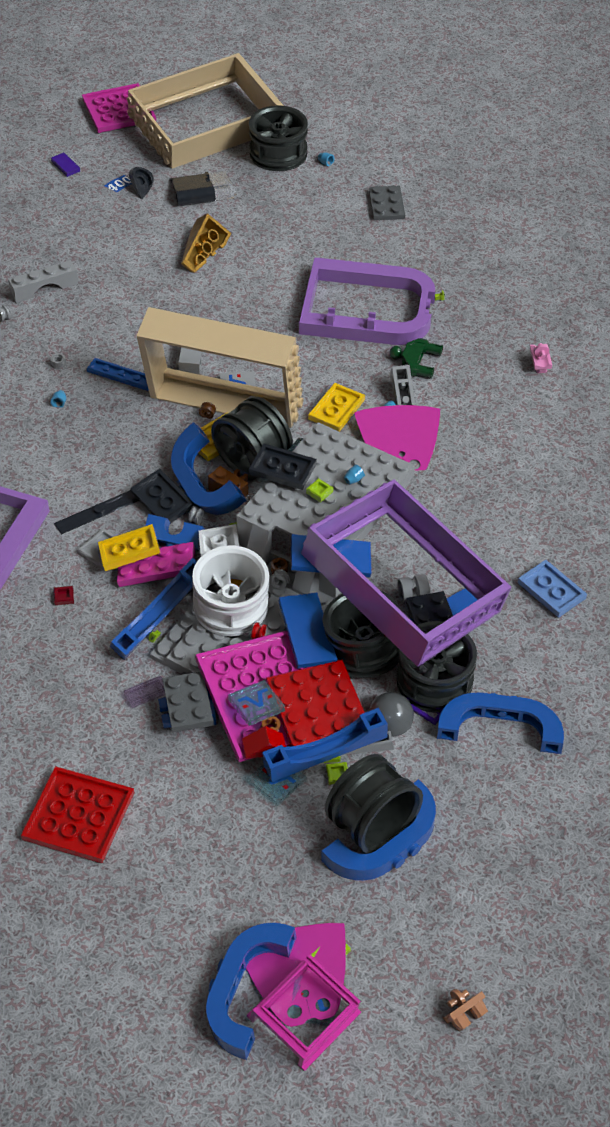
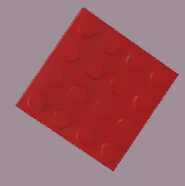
M343 660L266 678V685L273 696L271 698L290 746L303 745L330 736L350 725L361 714L365 713Z
M55 766L21 834V839L103 863L134 796V788Z

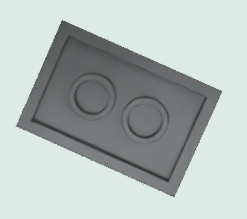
M400 186L369 187L374 220L405 219L406 215Z
M201 672L162 678L172 732L214 726L206 684Z

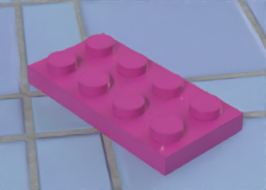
M189 542L159 548L160 554L118 567L117 583L119 587L176 577L179 571L192 558L195 559L194 543Z

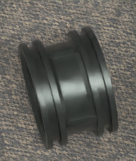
M282 105L268 106L256 111L249 120V135L252 139L249 150L252 162L258 167L269 171H288L302 165L307 158L308 148L305 140L308 134L306 116L295 108Z
M257 396L247 398L230 413L216 420L211 428L213 443L222 460L233 471L239 469L240 476L246 473L248 480L258 478L249 474V468L263 444L291 451L293 448L292 434L283 416L271 403Z
M381 591L398 608L396 601L389 594ZM343 594L334 598L327 605L323 614L325 635L330 644L334 646L337 661L343 660L350 677H377L389 672L399 663V648L383 633L378 635L381 631ZM345 634L352 637L351 641L346 640L342 636Z
M425 622L417 625V627L427 634L443 622ZM467 634L421 664L428 669L423 676L413 669L417 666L399 649L397 687L400 694L405 698L411 699L409 702L420 710L440 713L441 711L437 708H444L454 698L471 693L477 660V649L473 639ZM444 671L451 677L448 679H438V675Z
M371 754L355 762L339 777L326 799L325 814L337 827L349 832L353 842L365 853L369 854L381 848L414 822L422 806L423 793L408 778H403L397 773L395 766L387 761L384 756Z

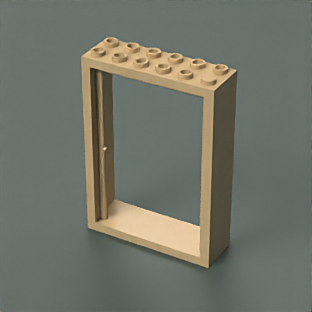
M240 53L128 90L127 97L128 116L134 120L135 125L148 138L151 146L155 147L158 155H161L164 159L165 164L169 165L172 169L251 141L252 139L249 135L250 117L173 143L149 111L234 82L240 86L258 109L284 105Z
M148 307L137 333V340L150 398L201 408L204 402H210L215 405L216 412L225 414L227 412L230 413L247 398L257 396L271 403L283 416L289 428H292L293 423L297 422L298 409L302 408L304 399L301 397L303 388L300 387L302 378L299 377L301 367L298 366L300 356H297L299 345H296V337ZM163 344L282 368L284 392L167 368Z

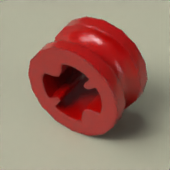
M256 622L252 629L251 639L264 637L267 625H260L259 622Z

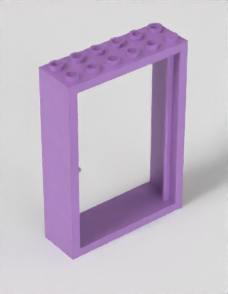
M395 479L388 483H383L374 491H369L364 497L355 499L350 505L341 507L336 513L327 515L322 521L313 523L307 530L308 534L303 543L304 547L301 553L417 667L500 613L512 588ZM386 514L434 558L435 562H438L464 586L477 601L425 634L333 545Z

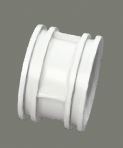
M231 545L214 548L200 557L195 564L192 576L194 591L193 610L199 623L207 630L223 636H239L251 632L256 622L260 624L263 622L268 611L269 571L264 560L250 549ZM231 579H238L243 582L238 587L235 584H231ZM214 582L221 588L217 593L205 590ZM257 591V593L254 596H252L248 600H245L246 594Z

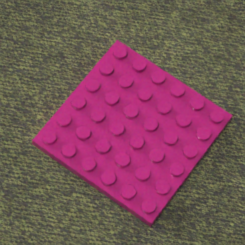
M287 631L196 654V663L238 762L249 760L245 758L242 738L260 729L263 718L268 715H273L279 719L280 728L278 732L283 733L286 747H291L272 698L268 699L270 692L265 682L267 677L305 669H297ZM265 688L268 690L262 693L264 706L258 707L247 700L238 701V699L247 696L259 703L257 692ZM270 724L267 725V727L271 728L274 727V725Z

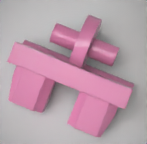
M539 343L538 346L530 345V352L536 372L546 373L547 369H552L548 345Z

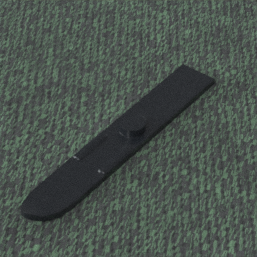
M129 490L54 524L59 532L64 534L139 500Z

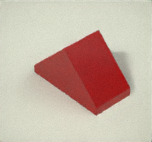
M267 726L242 738L246 759L263 757L262 752L280 745L286 747L283 733Z

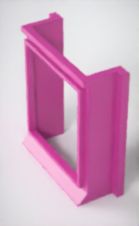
M309 954L246 1017L253 1023L259 1019L300 1058L298 1066L305 1071L361 1014V1011L358 1009L361 1001ZM310 968L349 1005L306 1047L267 1009Z

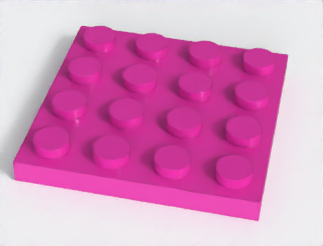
M139 83L82 94V100L98 133L135 126L134 120L127 113L128 90L139 87ZM149 111L151 116L156 121V115L154 111Z

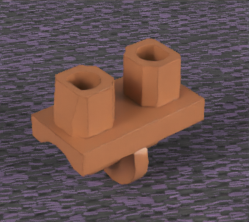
M453 989L450 992L452 999L447 1004L450 1008L455 1005L458 1008L443 1019L447 1024L452 1022L459 1032L471 1024L464 1012L470 1010L475 1019L488 1012L482 1001L486 996L481 991L466 1001L465 998L469 996V992L466 989L462 992L458 989Z

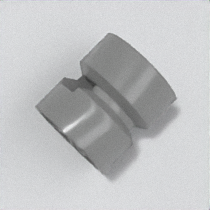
M426 574L414 575L413 579L403 577L397 580L398 593L402 603H406V598L430 594V585Z

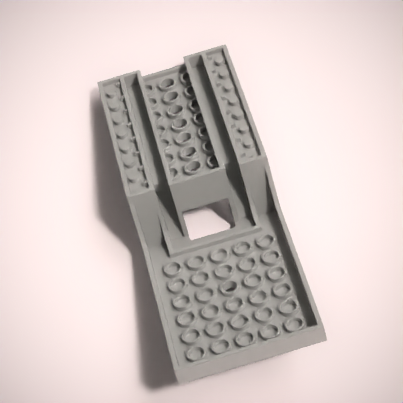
M319 422L293 450L295 453L317 459V465L303 490L267 480L237 515L239 546L257 553L264 560L269 571L268 596L270 598L268 599V611L265 619L260 624L267 625L265 636L287 631L278 602L279 597L317 592L324 613L327 605L338 596L339 591L322 573L291 570V558L272 550V530L276 528L291 536L292 534L307 536V530L313 523L322 521L327 515L336 513L341 507L350 505L355 499L364 497L369 491L378 489L383 483H388L395 479L405 488L414 477L415 465ZM356 464L364 471L365 477L357 483L349 485L344 480V476ZM318 478L333 487V493L321 503L306 494V488ZM380 518L344 539L363 541ZM275 558H284L288 562L290 581L284 589H276L270 583V577L273 575L271 573V561ZM218 585L207 587L205 590L217 593L221 588ZM257 591L246 594L245 600H248L249 598L254 596L257 593ZM192 604L151 652L150 658L181 674H185V672L188 674L200 672L195 660L196 654L252 640V631L230 639L228 636L215 634L199 623L194 614Z

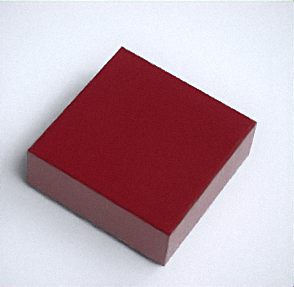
M73 586L54 587L55 606L74 604Z

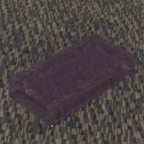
M155 677L124 690V695L131 707L135 708L165 695L162 677Z

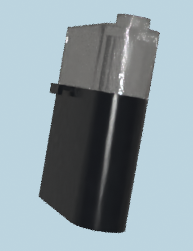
M226 171L205 172V174L170 178L175 189L178 206L234 199V196L237 195L236 186L232 185Z

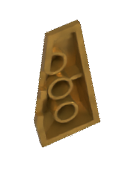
M208 213L197 218L191 229L181 264L190 272L195 273L207 262L206 259L209 256L213 257L218 248L222 249L226 245L231 232Z

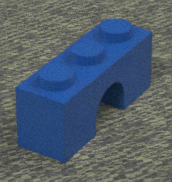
M148 514L145 526L153 524L158 544L159 542L166 543L165 546L168 547L193 542L195 550L200 551L199 531L206 530L203 526L184 522L182 531L179 534L171 535L169 533L170 521L167 518Z

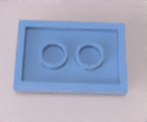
M544 560L518 578V584L558 618L587 597L586 592L547 560Z

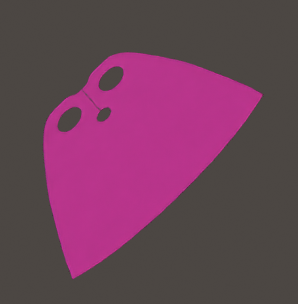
M393 405L354 412L366 444L406 462L411 460L419 461L420 467L415 469V471L427 469L437 440L440 420L439 408L418 405ZM401 451L405 452V456H403V458L399 455V452Z
M322 923L296 927L297 938L289 958L275 953H263L254 957L248 963L246 969L261 996L264 998L303 959H306L309 954L311 955L318 948L319 950L314 958L344 985L346 967L344 923ZM308 968L270 1008L285 1025L294 1027L304 1024L311 1018L323 1020L333 1017L338 1011L341 997ZM303 990L309 991L307 997L301 995ZM321 998H325L330 1002V1008L325 1012L316 1009V1002ZM297 1005L302 1009L301 1016L294 1019L290 1018L287 1014L288 1008Z

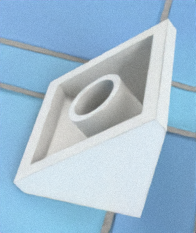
M236 524L200 530L201 557L206 552L217 547L239 546Z

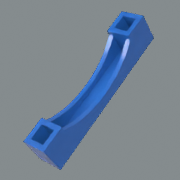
M194 558L179 571L176 577L151 604L112 640L110 647L121 658L125 660L193 589V569L197 563Z
M376 708L361 714L350 725L320 740L291 747L280 745L262 752L264 767L271 782H274L387 738L388 723L380 709Z

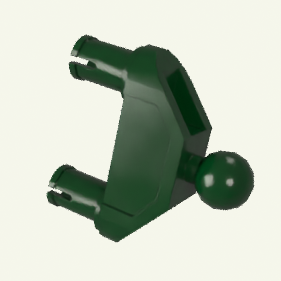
M418 338L408 342L404 351L399 346L391 347L389 354L393 359L402 357V366H410L411 376L420 375L432 379L434 367L423 366L420 363L426 352L441 356L443 345L430 343L429 340L424 338Z

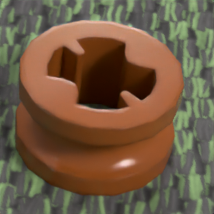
M268 715L263 718L260 728L273 724L274 727L271 728L279 731L280 721L277 717Z

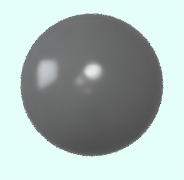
M395 692L383 693L377 696L369 706L368 711L376 708L380 709L388 723V731H391L392 737L404 734L412 726L414 719L412 705L401 694Z

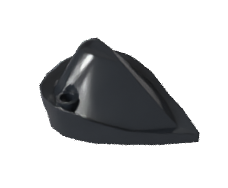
M135 167L129 171L130 181L138 196L143 199L153 185V174L142 167Z

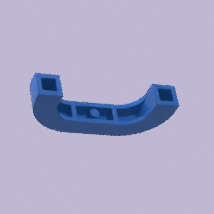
M193 422L181 433L172 450L171 465L178 478L176 482L185 490L184 494L197 506L204 509L205 512L213 515H222L234 511L247 501L240 488L229 480L220 489L214 492H207L194 470L196 455L210 441L204 431Z
M467 693L450 701L444 707L439 718L437 739L458 741L459 727L465 720L472 717H486L528 723L535 727L541 736L540 752L562 753L564 731L560 719L549 707L533 699L498 695L495 693Z
M419 779L414 782V785L423 793L422 806L415 821L375 852L369 854L355 853L337 839L322 850L321 861L335 874L350 880L359 881L378 878L394 867L398 869L403 865L407 857L418 854L433 832L436 805L431 792Z
M263 923L253 926L236 937L227 950L224 959L221 958L219 961L217 976L209 984L206 1013L214 1039L225 1051L233 1056L247 1060L255 1041L252 1028L237 1024L228 1016L229 1007L245 969L254 957L263 953H275L289 958L297 938L295 927L281 923Z

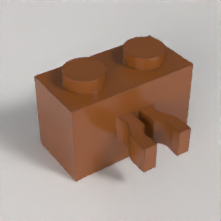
M219 466L208 475V490L214 492L230 480L240 488L245 498H248V482H246L248 481V475L245 473L239 477V469L231 473Z

